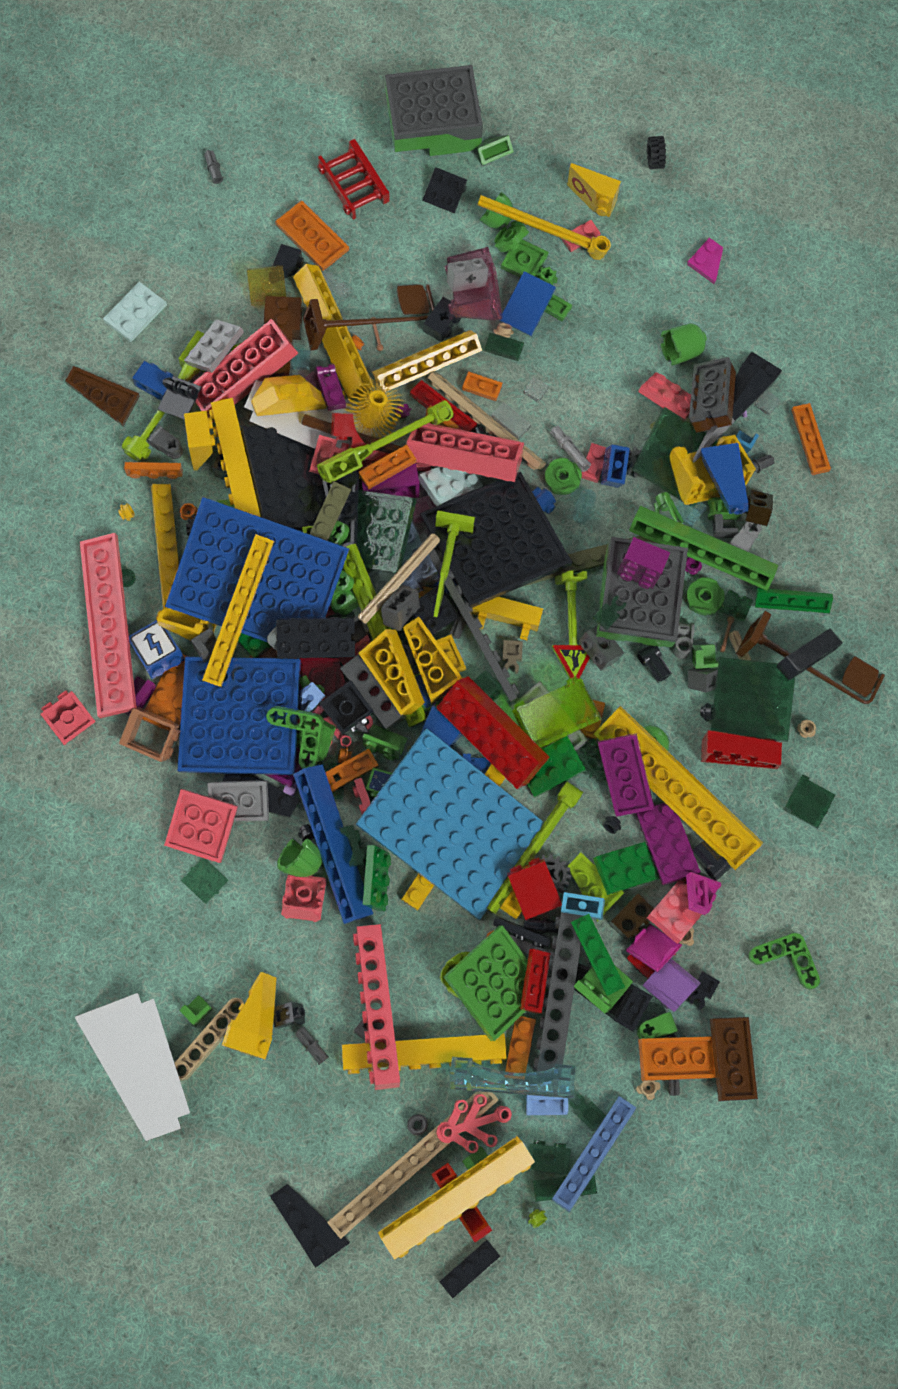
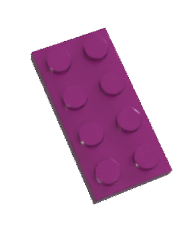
M637 733L598 741L616 817L654 810V803Z
M666 803L654 806V810L636 813L662 885L685 879L686 875L690 872L700 874L701 871L680 817Z

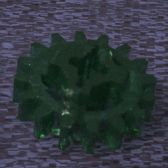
M594 738L591 744L585 743L586 749L581 748L580 750L583 755H579L586 768V771L582 773H590L588 778L594 775L596 781L599 780L600 776L606 780L605 771H602L604 767L603 762L599 763L598 759H596L597 756H600L602 760L598 742ZM596 748L594 753L588 754L591 749Z

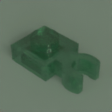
M618 595L612 599L611 606L605 603L592 618L606 631L620 617L617 611H622L627 604L624 602L623 605L618 606L616 604L619 598Z
M577 1094L576 1096L580 1099V1104L574 1105L573 1102H570L569 1105L571 1108L580 1111L577 1117L593 1131L606 1115L592 1101L586 1105L584 1097L581 1094Z

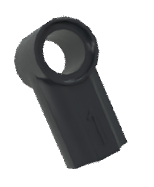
M648 645L637 652L638 659L644 667L647 666L657 683L671 676L672 673L663 661L658 646Z
M704 840L692 850L694 856L705 867L706 873L715 881L731 869L727 860L721 855H717Z

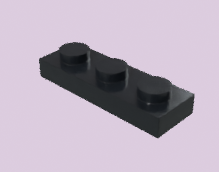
M498 916L495 917L492 924L496 928L503 925L506 931L514 933L515 938L523 941L526 938L533 941V945L544 948V946L549 947L552 937L525 929L524 926Z
M486 1240L439 1282L453 1299L493 1264L500 1255L490 1242Z

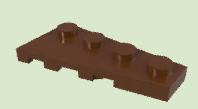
M75 366L72 367L65 380L68 386L123 427L140 397L139 393Z

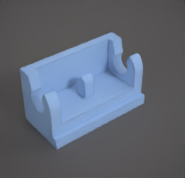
M313 682L299 691V710L310 712L325 697Z
M527 1091L526 1116L568 1115V1091Z

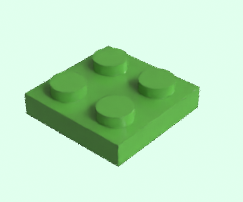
M522 239L515 251L511 252L509 250L501 264V269L521 278L524 271L536 277V273H539L549 252Z

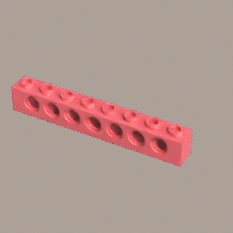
M381 924L357 927L356 934H353L354 946H358L359 953H355L356 965H360L361 972H358V983L363 986V991L360 992L361 1004H365L362 1018L363 1024L367 1023L368 1031H364L365 1043L370 1045V1051H367L368 1064L372 1063V1071L369 1072L370 1084H374L375 1090L400 1087V1075ZM366 945H371L374 947V949L372 951H366L363 947ZM368 964H374L376 966V969L368 970L366 966ZM375 983L379 988L371 990L368 985ZM372 1003H379L381 1008L374 1010L370 1005ZM380 1022L384 1027L377 1030L373 1027V1024ZM383 1042L386 1048L379 1050L375 1047V1044ZM385 1062L389 1067L386 1070H381L377 1065Z

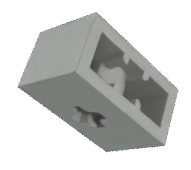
M482 258L448 263L447 283L453 292L485 287L487 285L488 267Z

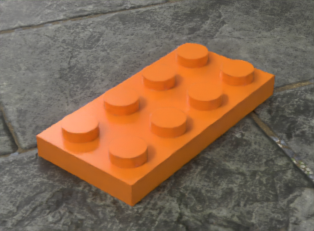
M302 200L275 221L276 226L322 271L326 270L349 251V246Z
M185 660L178 666L172 667L163 673L145 708L149 712L180 725ZM143 716L142 720L170 732L171 728Z
M712 1037L638 1039L642 1081L716 1078Z

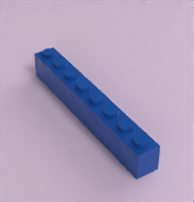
M323 765L304 768L293 775L343 923H350L373 914L371 908L363 905L364 885Z

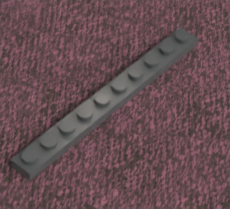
M424 532L418 537L423 544L429 536ZM434 547L429 556L440 574L444 556L441 551L437 552ZM449 568L445 585L509 700L515 702L519 699L517 694L520 692L515 683H510L508 670L505 666L501 667L499 663L501 658L496 650L492 651L489 645L492 643L487 633L483 635L480 629L483 627L478 617H473L471 613L473 608H470L469 604L464 601L462 590L459 585L454 583V575Z

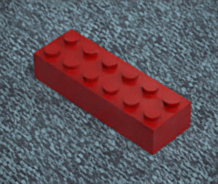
M469 676L457 680L436 707L516 789L528 784L550 758Z

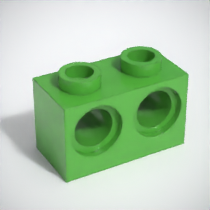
M339 577V580L343 582V585H346L347 582H345V579ZM335 588L330 603L334 613H339L344 617L359 607L353 589L342 591Z

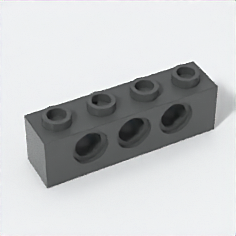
M359 654L340 668L349 681L351 680L388 731L407 718L405 715H400ZM362 673H368V678L365 681L359 680V676ZM377 687L380 689L378 695L371 696L370 692L373 688ZM384 703H391V708L388 711L382 710Z

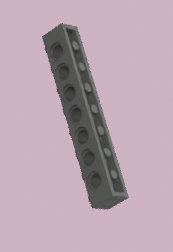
M561 912V917H556L555 928L559 930L558 937L554 936L552 948L556 950L555 956H550L549 968L552 969V976H547L546 982L549 995L548 997L544 996L543 1009H546V1015L541 1017L539 1029H543L542 1038L538 1037L536 1049L540 1050L539 1058L535 1057L533 1070H537L536 1075L561 1079L581 943L570 922L583 917L582 915ZM564 930H572L574 937L571 940L564 939L562 936ZM562 949H568L571 952V957L568 960L560 958L559 953ZM559 969H565L568 972V977L565 980H559L556 977ZM556 989H562L565 993L564 999L560 1001L554 999L553 992ZM554 1009H558L562 1013V1017L558 1021L550 1018V1012ZM555 1029L558 1031L559 1037L556 1041L548 1040L547 1032L549 1030ZM546 1050H553L555 1052L556 1058L554 1061L548 1062L544 1059Z

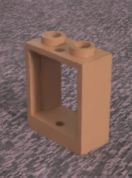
M140 707L133 708L119 744L163 762L172 756V745L179 738L180 724ZM143 716L171 728L161 753L134 741Z

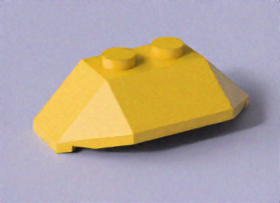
M301 375L265 378L251 400L256 416L321 410L327 407L322 393Z

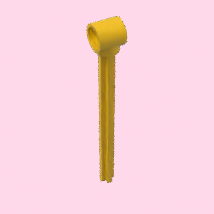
M480 195L478 200V206L587 248V252L595 260L604 258L611 247L609 239L605 236H592L590 239Z

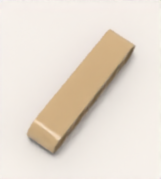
M232 998L174 1063L176 1070L181 1065H185L187 1069L184 1076H179L181 1081L190 1078L224 1039L227 1027L220 1029L218 1022L220 1019L226 1018L229 1025L231 1020H235L239 1013H233L231 1008L235 1003L245 1004L241 999ZM213 1034V1043L206 1045L204 1042L205 1036ZM193 1050L200 1051L201 1055L198 1060L194 1061L191 1059L190 1055Z

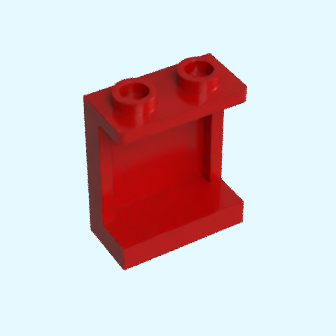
M539 857L528 861L529 865L521 867V865L512 867L510 869L511 872L507 873L525 920L562 906L544 859L540 860Z

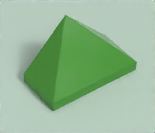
M509 135L488 138L477 147L482 165L514 152Z

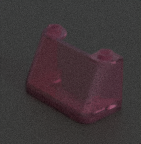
M489 247L447 257V265H445L446 274L448 263L474 258H482L488 267L487 285L485 287L453 292L454 299H451V303L448 304L450 314H454L457 318L489 321L501 320L502 310L498 276Z

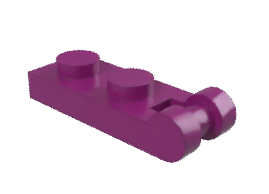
M328 364L327 367L316 366L315 372L327 410L332 411L346 408V401L336 374L335 365Z

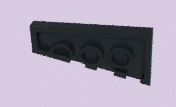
M358 469L333 481L351 489L337 520L349 527V535L344 543L340 545L343 547L351 544H356L357 546ZM323 480L325 495L327 497L333 482L329 483Z
M226 774L222 782L263 780L251 774ZM267 783L269 813L291 818L300 800Z
M286 1184L270 1195L315 1268L350 1244L345 1237L340 1239L327 1223L328 1221L290 1185Z

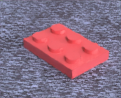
M656 372L640 387L639 393L684 422L689 417L691 394L683 390L679 385L666 379L664 375Z
M679 880L647 918L678 944L702 914L689 910L687 884Z

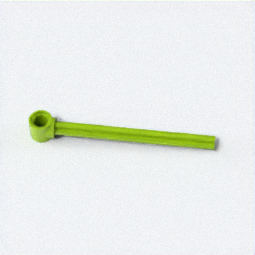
M568 781L565 783L557 796L558 803L515 866L521 865V867L529 865L528 861L535 858L567 809L574 808L584 793ZM508 876L487 907V910L496 915L513 890Z

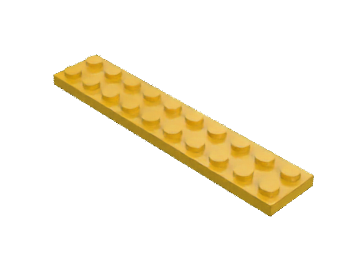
M620 706L594 735L601 741L637 733L650 789L736 870L763 842Z

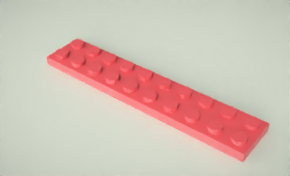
M116 533L80 541L97 716L99 718L130 712L133 708H137L119 543Z

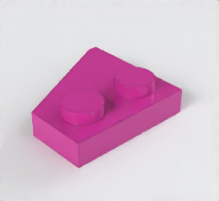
M709 237L689 259L687 265L715 284L723 247Z
M690 872L686 875L689 910L706 915L712 908V902L716 899V891L721 887V882Z

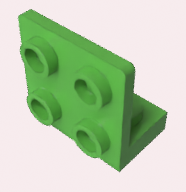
M374 724L370 728L369 734L363 735V746L366 747V750L369 749L374 754L376 752L382 753L384 758L391 761L400 759L408 741L407 737Z
M616 965L615 967L625 988L609 996H606L593 968L574 985L579 992L603 1013L609 1012L633 983V980Z

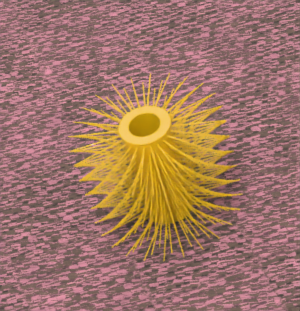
M375 385L368 393L361 390L364 395L362 393L359 394L360 392L352 390L362 398H357L356 395L351 394V398H357L360 402L350 398L348 400L358 406H352L349 402L346 405L353 407L357 411L348 408L345 410L357 414L353 415L357 417L354 421H358L354 422L355 425L356 423L358 424L355 428L360 425L363 428L361 433L366 427V429H369V431H366V434L370 432V428H372V435H375L374 432L375 430L377 431V428L382 434H385L380 429L382 427L384 430H387L383 426H389L385 421L396 425L394 420H399L396 416L392 417L389 413L401 417L398 412L390 410L396 409L402 412L400 408L390 406H402L399 403H390L391 401L401 400L397 398L398 400H392L391 397H395L394 395L387 397L389 392H384L386 386L383 391L381 386H378L377 390H375Z

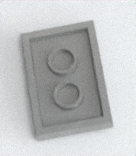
M215 320L184 361L189 366L213 373L244 333L243 329L240 326Z
M267 780L208 783V797L238 806L234 821L269 820Z

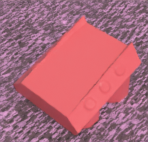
M287 875L281 915L286 919L293 918L313 922L321 920L327 879L316 876L295 877Z

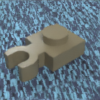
M504 640L502 660L508 661L505 664L507 670L509 667H514L515 674H518L519 665L516 661H522L523 641Z

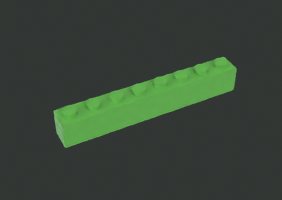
M642 506L639 507L629 529L630 532L658 544L688 548V557L767 591L778 568V565L680 522H675L673 519Z

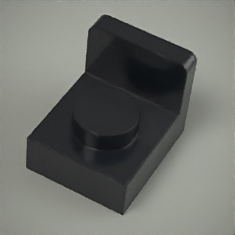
M289 1002L274 1007V1028L279 1029L292 1024H305L303 1005Z

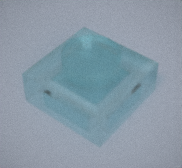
M297 350L298 354L292 358V369L310 370L311 351Z

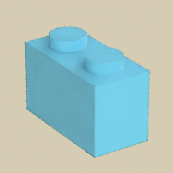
M564 892L561 912L582 916L590 914L592 919L602 920L605 900L604 898Z

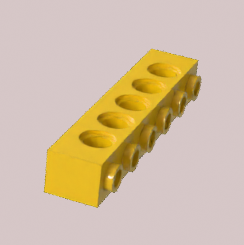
M469 330L372 371L375 382H377V387L381 386L382 391L385 386L386 389L391 390L482 351L477 333Z

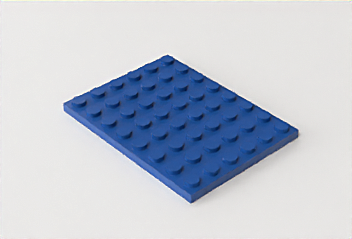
M202 497L165 607L222 626L255 534L273 540L274 544L241 632L242 634L268 642L267 637L269 633L276 627V619L326 617L349 548Z

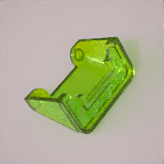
M572 677L566 680V685L526 704L524 701L513 705L515 709L512 710L518 726L540 748L602 720L582 678Z

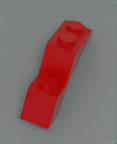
M332 413L331 436H336V440H347V437H350L349 448L366 445L356 431L353 414ZM375 450L361 463L365 464V460H372L373 464L389 455V453Z
M449 1163L431 1174L440 1189L458 1177ZM477 1206L472 1209L468 1208L459 1217L474 1242H477L492 1231Z

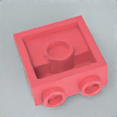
M67 690L57 696L59 699L54 704L49 702L41 708L43 712L40 713L63 745L95 723V720L73 691L68 693Z

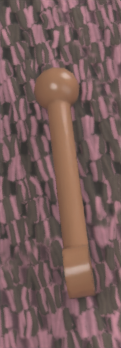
M372 324L377 341L376 348L378 351H382L384 347L380 342L377 326Z
M732 616L727 618L728 625L720 650L723 653L725 652L731 625L735 621Z

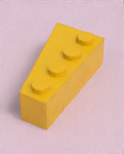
M417 617L405 625L403 630L432 705L445 696L456 681L462 679V677L420 617Z
M393 629L384 630L362 649L359 655L400 715H411L425 702L397 631Z

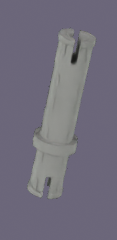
M560 426L553 427L550 434L556 439L558 446L566 451L582 472L587 471L591 463L573 444L571 437L567 436Z

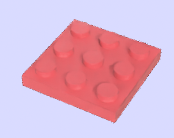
M181 789L164 846L221 863L238 806Z

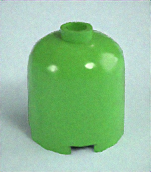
M693 323L662 331L661 337H663L664 343L661 344V349L665 359L671 360L672 366L700 356L705 350L707 337L698 325Z

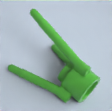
M668 492L658 494L655 497L656 503L653 504L655 512L659 513V509L663 512L669 510L675 522L678 518L680 523L685 524Z

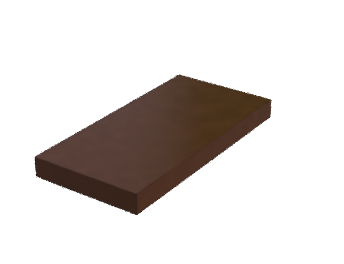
M749 1017L710 1019L718 1102L758 1099Z

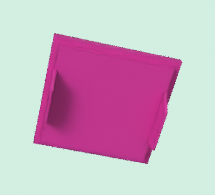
M650 924L646 929L643 928L635 937L634 942L627 948L626 952L656 972H659L682 947V944H677L664 932Z

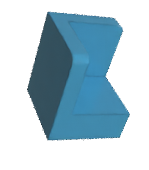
M739 430L736 437L745 452L748 453L759 435L756 433L753 437H750Z

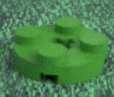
M513 221L510 223L511 227L508 229L504 227L497 234L494 242L496 243L495 247L500 252L508 250L513 252L519 247L518 243L529 233L523 223Z
M567 458L553 460L547 467L544 475L546 486L556 495L573 493L579 488L582 478L580 468L575 462L573 463ZM560 473L568 476L566 480L559 479Z
M706 577L697 579V581L689 586L686 592V601L689 609L699 615L715 614L721 608L725 597L724 591L718 585V582ZM706 592L707 596L710 597V599H707L705 601L703 600V598L700 597V595H703V593Z

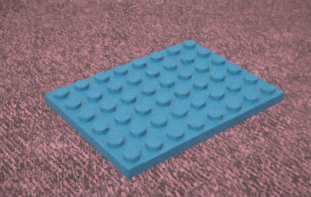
M425 729L355 825L476 919L480 920L487 911L491 900L507 878V873L511 872L510 869L516 865L544 822L431 731Z

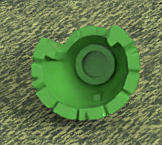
M293 838L286 844L287 847H284L277 860V868L280 871L295 877L314 875L323 862L318 847L309 839H306L301 846Z

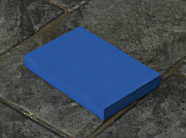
M524 271L499 321L507 323L532 337L556 287Z

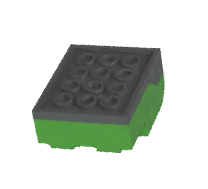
M472 65L385 75V92L395 152L428 148L429 155L436 156L468 152L481 144L483 124Z
M611 537L604 561L596 637L638 642L658 647H673L678 637L688 548L647 542L670 552V555L654 588L645 589L640 587L635 581L623 580L617 574L632 540Z

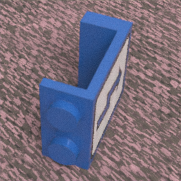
M157 620L129 636V643L151 679L162 675L165 671L178 666L185 660L168 630L159 626Z

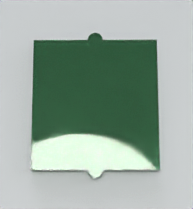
M202 858L195 867H191V871L181 880L205 904L215 894H219V890L229 881L205 858Z

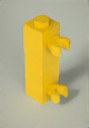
M496 597L473 607L472 614L478 616L483 626L480 629L484 628L486 618L522 627L520 639L527 641L530 630L538 631L543 608Z

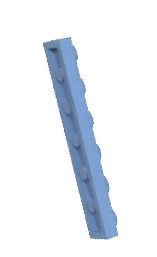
M620 1096L617 1098L552 1198L553 1202L566 1211H571L635 1112V1106Z

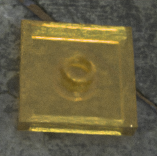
M283 265L247 269L251 306L265 305V296L286 297Z

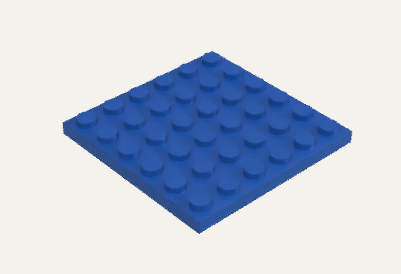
M185 657L177 771L185 773L295 774L297 730L272 725L268 722L266 715L274 706L298 710L301 660L232 658L222 687L202 680L209 660L204 663L201 657ZM275 711L272 716H275V720H277L279 717L286 718L288 713L284 716H279L278 712ZM296 714L290 716V721L293 724H298V715Z

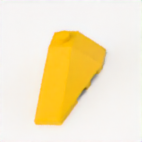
M260 972L249 990L247 1001L245 1004L241 1003L238 1008L240 1012L236 1019L230 1021L222 1046L266 1060L272 1041L276 977Z

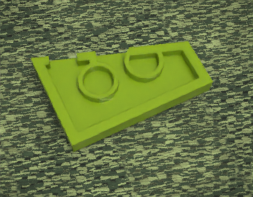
M581 852L567 866L570 868V872L583 895L604 898L603 915L624 894L623 891L607 895L596 866Z

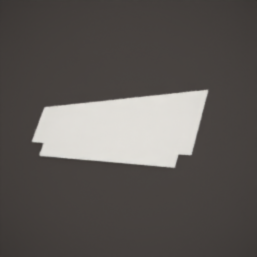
M255 380L244 406L253 411L250 422L267 429L273 427L277 430V433L312 448H316L319 435L336 439V436H331V434L302 425V419L305 414L332 423V413L357 415L352 411L347 412L345 409L328 411L326 407V409L256 416L251 400L263 382ZM345 399L346 403L349 402L352 406H358L357 404H354V402H350L348 399ZM346 405V408H348V409H350V410H353V411H357V410L354 409L353 407H350V406H347V405ZM337 440L336 447L341 448L342 443L349 444L350 441Z
M136 993L76 1016L75 1019L144 1139L148 1141L181 1129L178 1117L187 1115L190 1111L154 999L141 1003L139 994Z

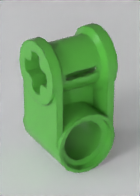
M715 497L707 500L709 505L708 519L711 521L715 514H722L723 520H737L742 515L729 514L721 498Z
M671 1012L643 1022L637 1029L639 1039L665 1037L678 1032ZM647 1028L651 1029L652 1032L648 1034L644 1033L643 1030Z

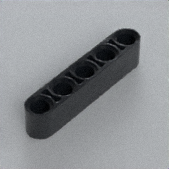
M829 628L786 656L776 667L790 681L831 654L843 642Z

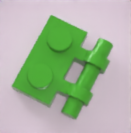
M325 720L318 760L321 762L326 759L336 729L334 725ZM304 721L303 726H305L306 722L312 723L314 728L319 725V723ZM301 730L297 734L296 747L299 749L301 748L303 735ZM313 737L306 739L308 746H316V740Z

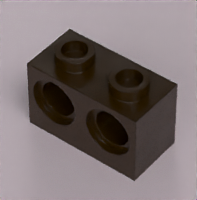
M751 489L750 495H747L748 511L743 513L746 514L745 521L768 526L773 510V495Z
M637 894L609 925L626 941L629 937L634 939L641 932L638 928L643 923L647 925L650 922L647 917L654 908ZM642 907L645 910V915H637L635 908ZM622 922H630L632 929H623Z

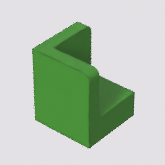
M714 644L692 646V663L696 669L719 667L715 657Z
M197 996L188 1006L184 1005L179 1011L196 1026L213 1009L201 996Z
M479 1147L476 1153L470 1154L462 1163L469 1170L486 1158L488 1154L482 1147Z

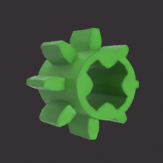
M550 266L544 269L541 267L540 273H536L537 278L551 285L553 283L556 284L558 280L555 277L557 271L550 269Z

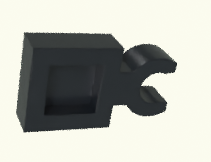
M703 971L697 979L700 985L694 990L697 994L689 999L690 1005L695 999L700 1001L699 1010L705 1006L704 998L706 997L710 1000L720 983L719 980Z

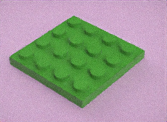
M503 925L498 926L444 976L490 1041H495L526 1012L521 1010L520 1007L528 960Z

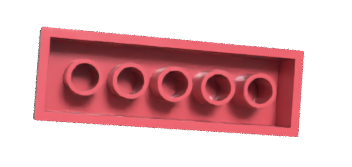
M270 319L226 355L213 373L206 372L193 382V384L202 387L195 402L201 411H207L208 417H210L209 410L212 409L211 402L233 398L235 405L251 392L255 380L264 381L265 378H269L295 357L298 352L279 326Z
M429 423L412 431L407 440L408 447L417 459L416 463L420 462L431 466H439L450 470H459L469 474H478L515 482L524 448L523 442Z

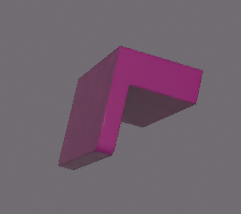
M139 676L134 680L136 707L143 709L156 689L153 682L150 680L145 681ZM130 711V712H126L125 714H127L128 716H130L131 711Z

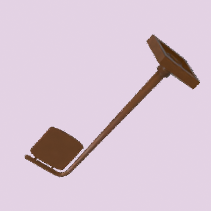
M428 284L426 285L427 291H425L423 285L397 286L398 301L404 315L428 314L429 307L433 311L435 307ZM311 299L304 314L303 322L310 351L318 350L327 328L426 320L428 316L326 320L322 318L318 299Z
M765 610L750 625L735 654L742 658L757 643L765 645L783 657L791 653L769 640L767 635L764 634L772 615ZM856 656L850 661L843 675L842 684L863 697H867L870 693L872 694L869 700H863L815 668L810 667L807 669L808 672L863 704H869L874 700L885 677V674H881L880 678H878L879 670ZM876 680H878V682H877V684H876V687H875L874 691L872 692L871 690L873 689V687H874V685H875V683H876Z

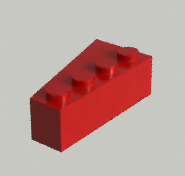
M710 730L707 731L702 739L701 762L778 769L781 766L782 742H777L775 739L764 740Z

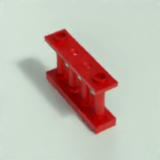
M356 139L349 141L347 153L328 162H325L321 155L318 156L319 164L317 167L320 174L326 176L341 200L346 215H350L353 220L356 219L355 209L375 199L381 200L383 205L390 202L388 189ZM349 159H355L357 162L356 166L336 176L330 170ZM358 172L364 173L365 179L345 189H342L338 183ZM366 186L373 187V193L353 203L347 197Z

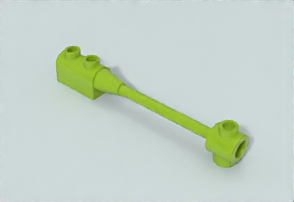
M199 330L196 331L178 358L180 367H182L178 378L188 382L201 370L187 365L184 361L201 337L204 336V333ZM158 410L140 437L134 435L133 438L130 436L125 438L122 449L127 456L138 462L142 458L147 459L149 457L151 449H149L150 445L147 439L165 412Z
M444 400L428 408L427 416L370 445L349 448L317 465L320 476L324 481L332 483L363 467L361 462L373 451L431 421L434 425L449 421L453 417L450 404Z

